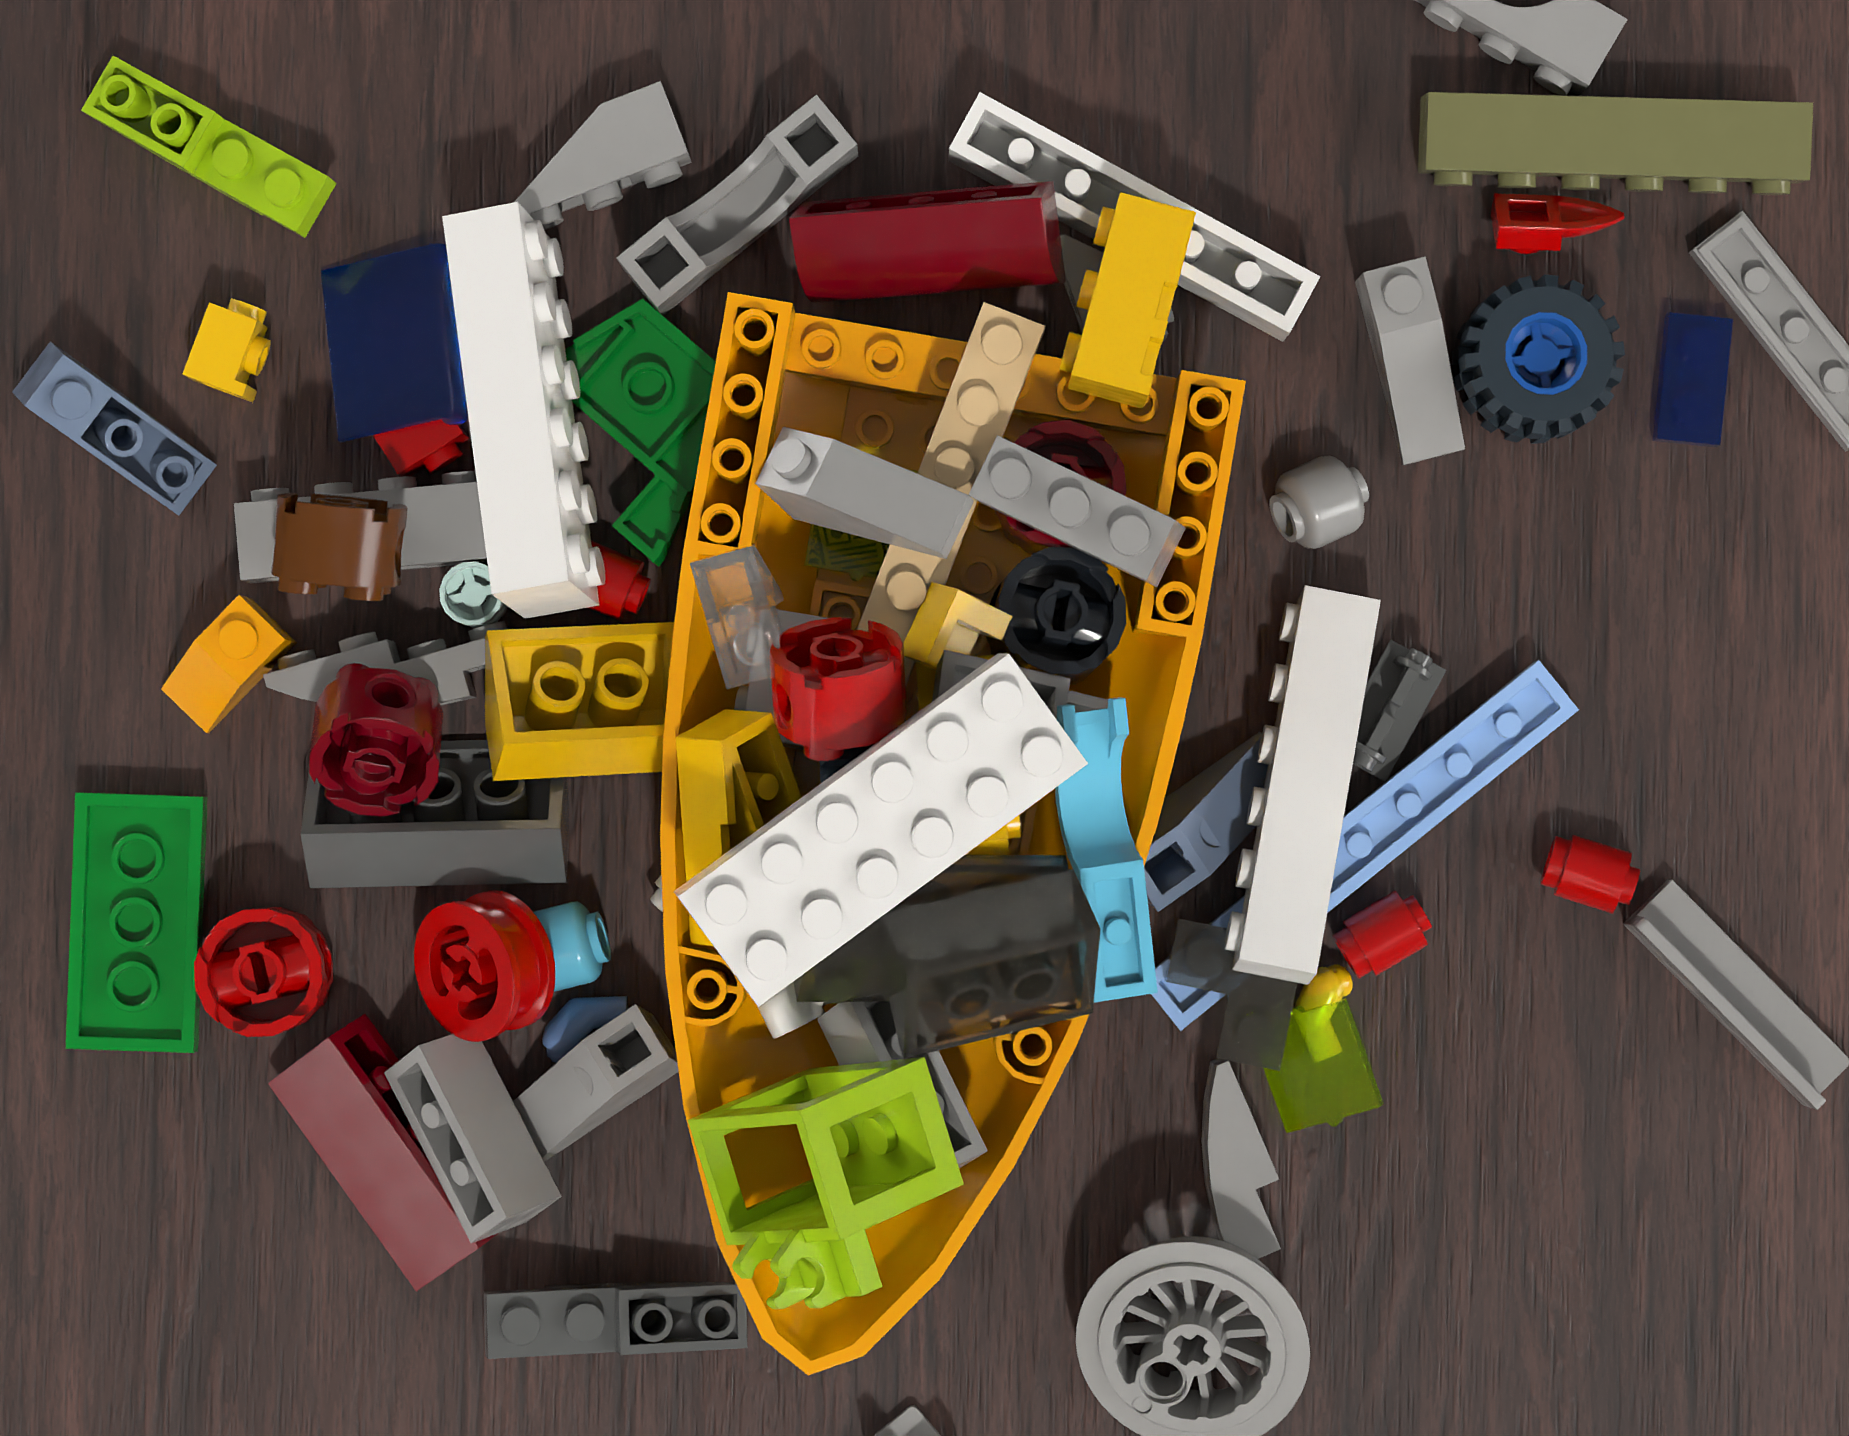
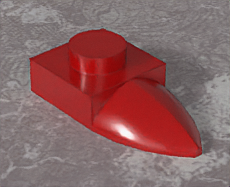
M1494 193L1491 219L1496 249H1510L1521 254H1532L1540 250L1560 251L1562 238L1582 236L1607 228L1624 219V212L1598 202L1575 197Z

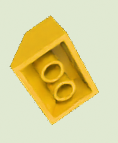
M674 622L487 630L485 635V728L493 781L662 772L663 734Z

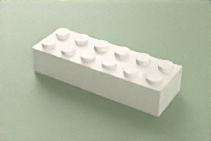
M518 202L442 216L491 594L525 619L599 606L597 586L605 584L606 576L600 549L597 546L592 547L589 523L597 521V508L591 486L589 484L583 485L580 461L588 460L589 449L584 427L581 422L575 423L572 399L580 398V382L574 362L566 360L564 338L572 336V323L566 301L564 299L558 300L555 277L563 276L564 273L559 243L556 238L550 239L545 233L541 221H535Z
M998 653L680 886L674 893L753 1001L760 1007L1086 766L1088 762L1010 654Z

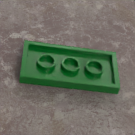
M75 793L65 1049L198 1052L200 998L195 990L194 961L199 948L202 947L208 797Z

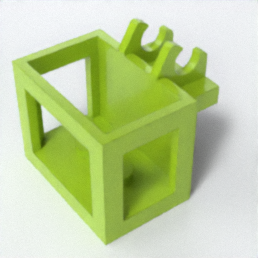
M925 1057L809 1068L688 1120L726 1244L745 1245L734 1260L732 1268L742 1279H751L756 1266L765 1259L770 1261L771 1270L779 1277L777 1290L766 1300L767 1305L772 1309H784L804 1300L809 1308H823L842 1298L864 1296L883 1287L865 1229L964 1185ZM796 1124L813 1179L746 1208L724 1135L742 1128Z

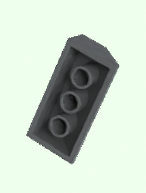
M487 740L441 741L438 782L428 798L416 806L415 799L401 804L400 813L388 816L358 815L335 806L324 796L325 787L319 783L317 778L314 784L308 773L300 835L310 888L566 883L569 849L568 777L493 781Z

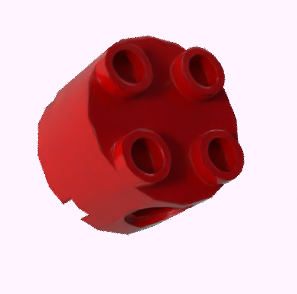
M833 617L808 621L787 629L779 635L780 648H776L772 643L769 653L774 723L779 734L793 743L804 746V755L809 759L816 761L837 759L843 755L844 749L875 744L904 723L907 715L904 646L899 634L882 623L868 620V632L852 630V618Z
M282 907L245 909L220 920L205 938L194 961L195 990L205 1011L215 1021L221 1022L226 1028L234 1030L232 1032L246 1037L275 1036L309 1021L327 1002L329 990L333 982L332 953L322 932L306 915Z

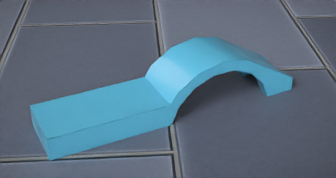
M1126 698L1108 699V708L1076 713L1075 706L1072 704L1057 706V721L1088 762L1086 766L1055 788L1060 830L1068 859L1073 868L1087 999L1095 1003L1158 993L1143 858L1135 847L1129 830L1121 784V756L1124 741L1129 735Z

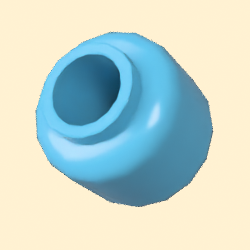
M569 902L534 911V914L545 929L553 951L556 978L554 992L595 981L602 972L603 963L611 960L609 937L601 915L598 912L590 913L579 902Z

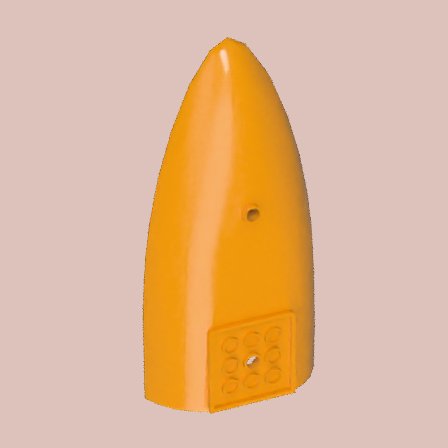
M728 292L683 549L671 646L663 734L660 824L665 974L683 1107L716 1242L762 1339L809 1376L863 1357L940 1280L1014 1168L1079 1042L1094 1002L1087 999L1073 868L1068 859L1062 838L1055 789H1053L1019 814L1021 838L1008 839V882L931 887V880L901 902L905 907L907 920L900 931L894 934H882L875 930L872 925H869L842 945L844 946L864 936L871 946L881 970L831 995V1003L823 1006L825 1012H827L846 997L901 974L988 1151L959 1168L964 1185L865 1229L883 1286L864 1296L845 1297L823 1308H809L804 1300L784 1309H772L767 1305L766 1300L777 1290L779 1277L771 1270L770 1261L766 1259L761 1261L756 1266L751 1279H742L733 1270L732 1264L745 1245L726 1244L688 1120L809 1068L838 1066L839 1064L817 1021L818 1018L773 1039L756 1003L713 946L690 942L689 914L674 893L676 889L686 883L676 737L724 709L734 710L740 685L749 686L753 661L745 659V646L749 626L752 621L761 622L763 607L826 618H852V630H857L878 576L867 573L880 571L884 561L881 542L868 538L853 540L852 537L858 536L850 534V544L826 547L822 526L818 525L826 566H822L821 559L815 554L811 553L809 555L811 549L819 554V551L814 549V545L817 544V539L813 538V535L816 534L813 533L814 524L793 519L755 484L782 428L787 427L832 438L914 473H918L968 342L795 313L793 303ZM1035 354L1002 438L1014 442L1020 435L1028 432V429L1042 422L1071 420L1093 427L1106 438L1105 441L1112 446L1114 452L1116 453L1117 451L1124 465L1127 489L1125 496L1175 519L1186 528L1157 587L1101 561L1109 569L1107 573L1113 578L1115 585L1119 583L1126 598V626L1118 647L1083 682L1069 686V691L1104 699L1126 698L1129 735L1124 741L1121 756L1123 802L1131 836L1145 865L1161 814L1201 646L1246 381L1181 370L1177 378L1153 374L1152 377L1154 378L1150 393L1142 409L1068 389L1072 373L1059 370L1062 358ZM977 501L945 586L959 589L989 604L995 589L1018 563L1032 554L1025 552L1021 547L1010 542L1002 531V526L995 515V510ZM825 527L828 544L848 541L847 533L842 532L840 539L835 540L830 535V528ZM870 544L876 545L875 547L828 554V551ZM875 549L877 551L874 553L861 554L829 560V557L851 554ZM878 555V558L830 565L832 562ZM815 557L819 560V565L810 564L808 561ZM873 562H879L880 564L849 570L838 569ZM979 633L970 656L991 655V648L986 635ZM916 663L906 686V721L919 712ZM784 747L801 797H803L821 784L820 761L806 757L804 750ZM796 1124L742 1128L724 1135L746 1208L813 1179Z

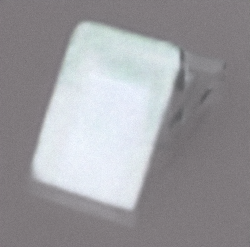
M755 544L690 562L726 689L771 678L769 651L772 643L776 648H780L779 635L783 633L776 605L782 602L784 597Z

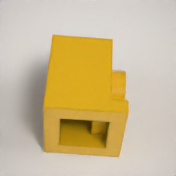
M233 298L230 299L227 309L209 302L182 375L195 382L253 403L257 391L248 386L247 381L250 374L256 376L260 374L269 354L271 341L264 338L268 327L263 324L267 311Z

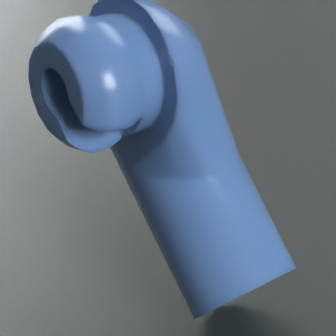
M579 997L569 1000L545 1027L542 1041L546 1047L549 1059L557 1063L579 1042L585 1039L593 1029L601 1028L628 1010V997Z

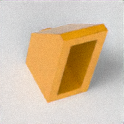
M238 595L193 641L161 690L206 733H210L263 678V675L267 674L277 664V659L282 658L297 642L252 598Z

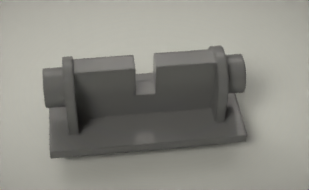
M1393 640L1389 641L1366 684L1353 759L1354 765L1386 782L1446 673V669L1433 663L1432 658L1414 648L1409 650Z

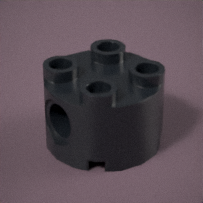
M1048 547L1033 553L1030 557L1018 563L993 593L989 605L1011 615L1012 618L1002 640L986 636L991 648V655L1008 653L1018 667L1070 678V685L1083 682L1118 647L1126 626V598L1119 583L1115 585L1113 578L1107 573L1109 569L1099 559L1076 548Z

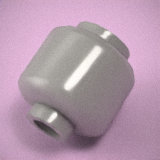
M1321 456L1283 473L1276 482L1275 495L1270 498L1269 506L1273 521L1286 540L1289 542L1296 541L1308 549H1316L1355 532L1361 526L1365 513L1364 503L1369 499V491L1364 477L1355 467L1347 468L1343 462L1333 456Z

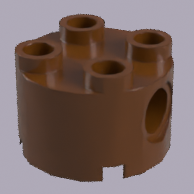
M297 493L277 495L275 547L271 574L279 577V591L294 594H317L318 588H326L327 585L344 586L343 597L381 601L384 594H391L392 587L401 585V549L407 521L408 508L406 505L398 503L393 504V507L387 508L388 501L313 493H311L310 502L297 501Z

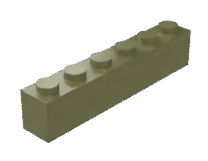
M1428 92L1420 100L1418 173L1434 174V185L1472 186L1473 175H1497V187L1536 188V177H1561V189L1598 190L1600 189V178L1625 179V191L1658 192L1663 191L1664 180L1688 181V192L1727 193V182H1752L1751 194L1790 195L1791 184L1810 180L1813 103Z

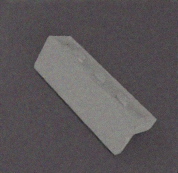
M1668 879L1623 925L1802 1105L1818 1110L1826 1102L1821 1093L1849 1066V1058L1673 880Z

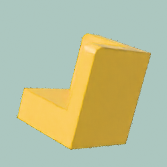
M931 582L926 592V597L903 643L904 656L936 671L937 664L944 650L970 655L979 633L1002 640L1012 616L959 589Z

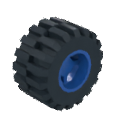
M1546 274L1537 281H1532L1530 275L1515 280L1507 287L1505 285L1502 286L1470 313L1471 317L1461 326L1456 337L1461 341L1460 345L1452 352L1451 365H1459V374L1453 378L1456 391L1465 389L1469 398L1462 405L1469 415L1478 411L1485 418L1480 424L1490 433L1501 429L1505 431V440L1516 443L1524 438H1529L1530 444L1545 443L1551 438L1556 437L1560 439L1579 429L1597 417L1596 414L1610 403L1614 397V394L1610 391L1621 382L1624 369L1616 367L1617 360L1625 356L1624 341L1614 342L1612 333L1620 328L1615 316L1613 315L1605 320L1599 312V309L1606 303L1597 294L1590 299H1586L1581 295L1585 285L1574 280L1569 281L1566 285L1558 284L1559 276Z

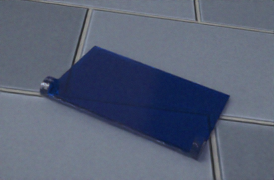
M442 243L429 244L321 270L338 441L340 443L440 419L449 425L466 422L468 420V411L446 245Z

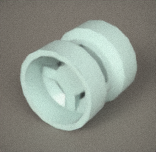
M476 561L462 562L452 567L443 577L439 589L440 602L446 614L454 621L478 628L498 622L505 614L508 606L491 594L488 565Z

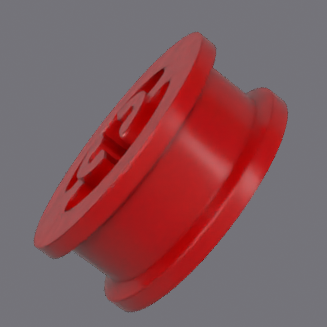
M490 890L475 894L465 901H453L442 904L426 915L418 929L414 946V966L418 986L432 1015L451 1034L471 1042L489 1040L500 1035L505 1030H516L535 1023L548 1009L553 997L556 979L552 947L545 929L537 916L519 898L504 891Z

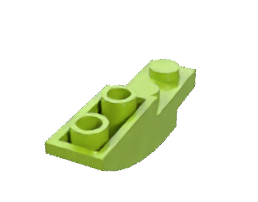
M115 56L111 57L81 109L85 114L163 160L304 238L307 236L337 184L329 176L227 121L215 111Z

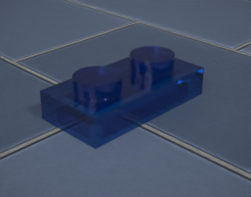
M1672 312L1665 315L1653 441L1706 447L1720 446L1733 319Z

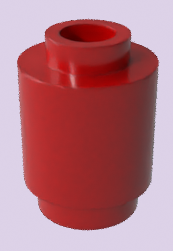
M591 540L592 547L597 546L602 554L606 580L604 585L597 586L600 605L588 608L619 621L627 610L637 614L651 582V578L641 575L644 562Z
M1572 835L1570 840L1555 836L1546 859L1540 884L1554 888L1555 896L1613 914L1618 902L1626 905L1630 904L1637 886L1640 869L1630 866L1631 852L1577 835Z
M1394 890L1344 920L1343 925L1345 928L1333 934L1332 937L1356 977L1360 979L1371 971L1377 976L1426 947L1428 943L1423 933L1432 928V925L1413 895L1402 900Z

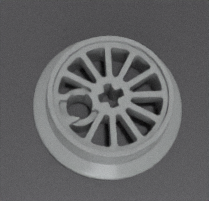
M1173 1238L1134 1251L1110 1266L1090 1288L1080 1309L1076 1326L1077 1356L1084 1378L1092 1393L1115 1419L1141 1436H1261L1275 1427L1291 1411L1303 1391L1308 1376L1310 1364L1309 1338L1305 1322L1294 1299L1273 1273L1256 1257L1233 1244L1213 1238ZM1196 1280L1212 1283L1206 1296L1202 1297L1198 1294ZM1170 1281L1182 1282L1184 1297L1181 1296ZM1150 1288L1161 1302L1150 1297H1147L1144 1294L1147 1293ZM1221 1290H1229L1235 1294L1220 1304L1216 1303ZM1247 1308L1253 1314L1251 1316H1236ZM1126 1312H1130L1149 1321L1125 1323L1122 1318ZM1266 1336L1267 1347L1244 1337ZM1145 1343L1140 1355H1135L1128 1344ZM1233 1357L1257 1366L1259 1369L1253 1375H1247ZM1157 1362H1167L1179 1370L1171 1371L1169 1377H1164L1156 1373L1151 1365ZM1216 1367L1231 1387L1215 1389L1212 1383L1211 1370ZM1194 1376L1198 1378L1199 1390L1190 1389Z

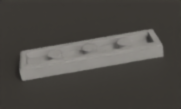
M1741 211L1692 249L1689 254L1846 452L1849 450V345L1746 214Z

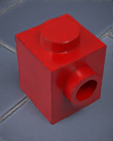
M429 379L363 420L391 465L401 477H411L425 467L430 474L442 470L462 456L463 453L458 446L470 439L461 425L469 420L468 412L453 389L449 386L440 392L437 386Z

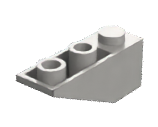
M661 81L600 104L515 202H518L535 221L540 220L544 230H547L563 222L564 219L561 213L585 204L587 211L598 210L623 198L621 190L645 181L647 188H654L681 177L683 174L680 167L692 162Z
M636 1004L579 1042L513 1101L543 1161H547L678 1073L676 1050L654 1015Z

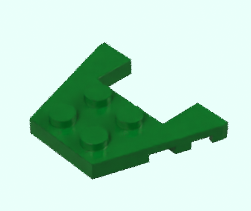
M642 298L574 339V344L566 348L565 353L566 360L574 362L580 382V398L572 399V403L655 474L648 485L612 524V527L659 567L667 556L693 496L716 361Z

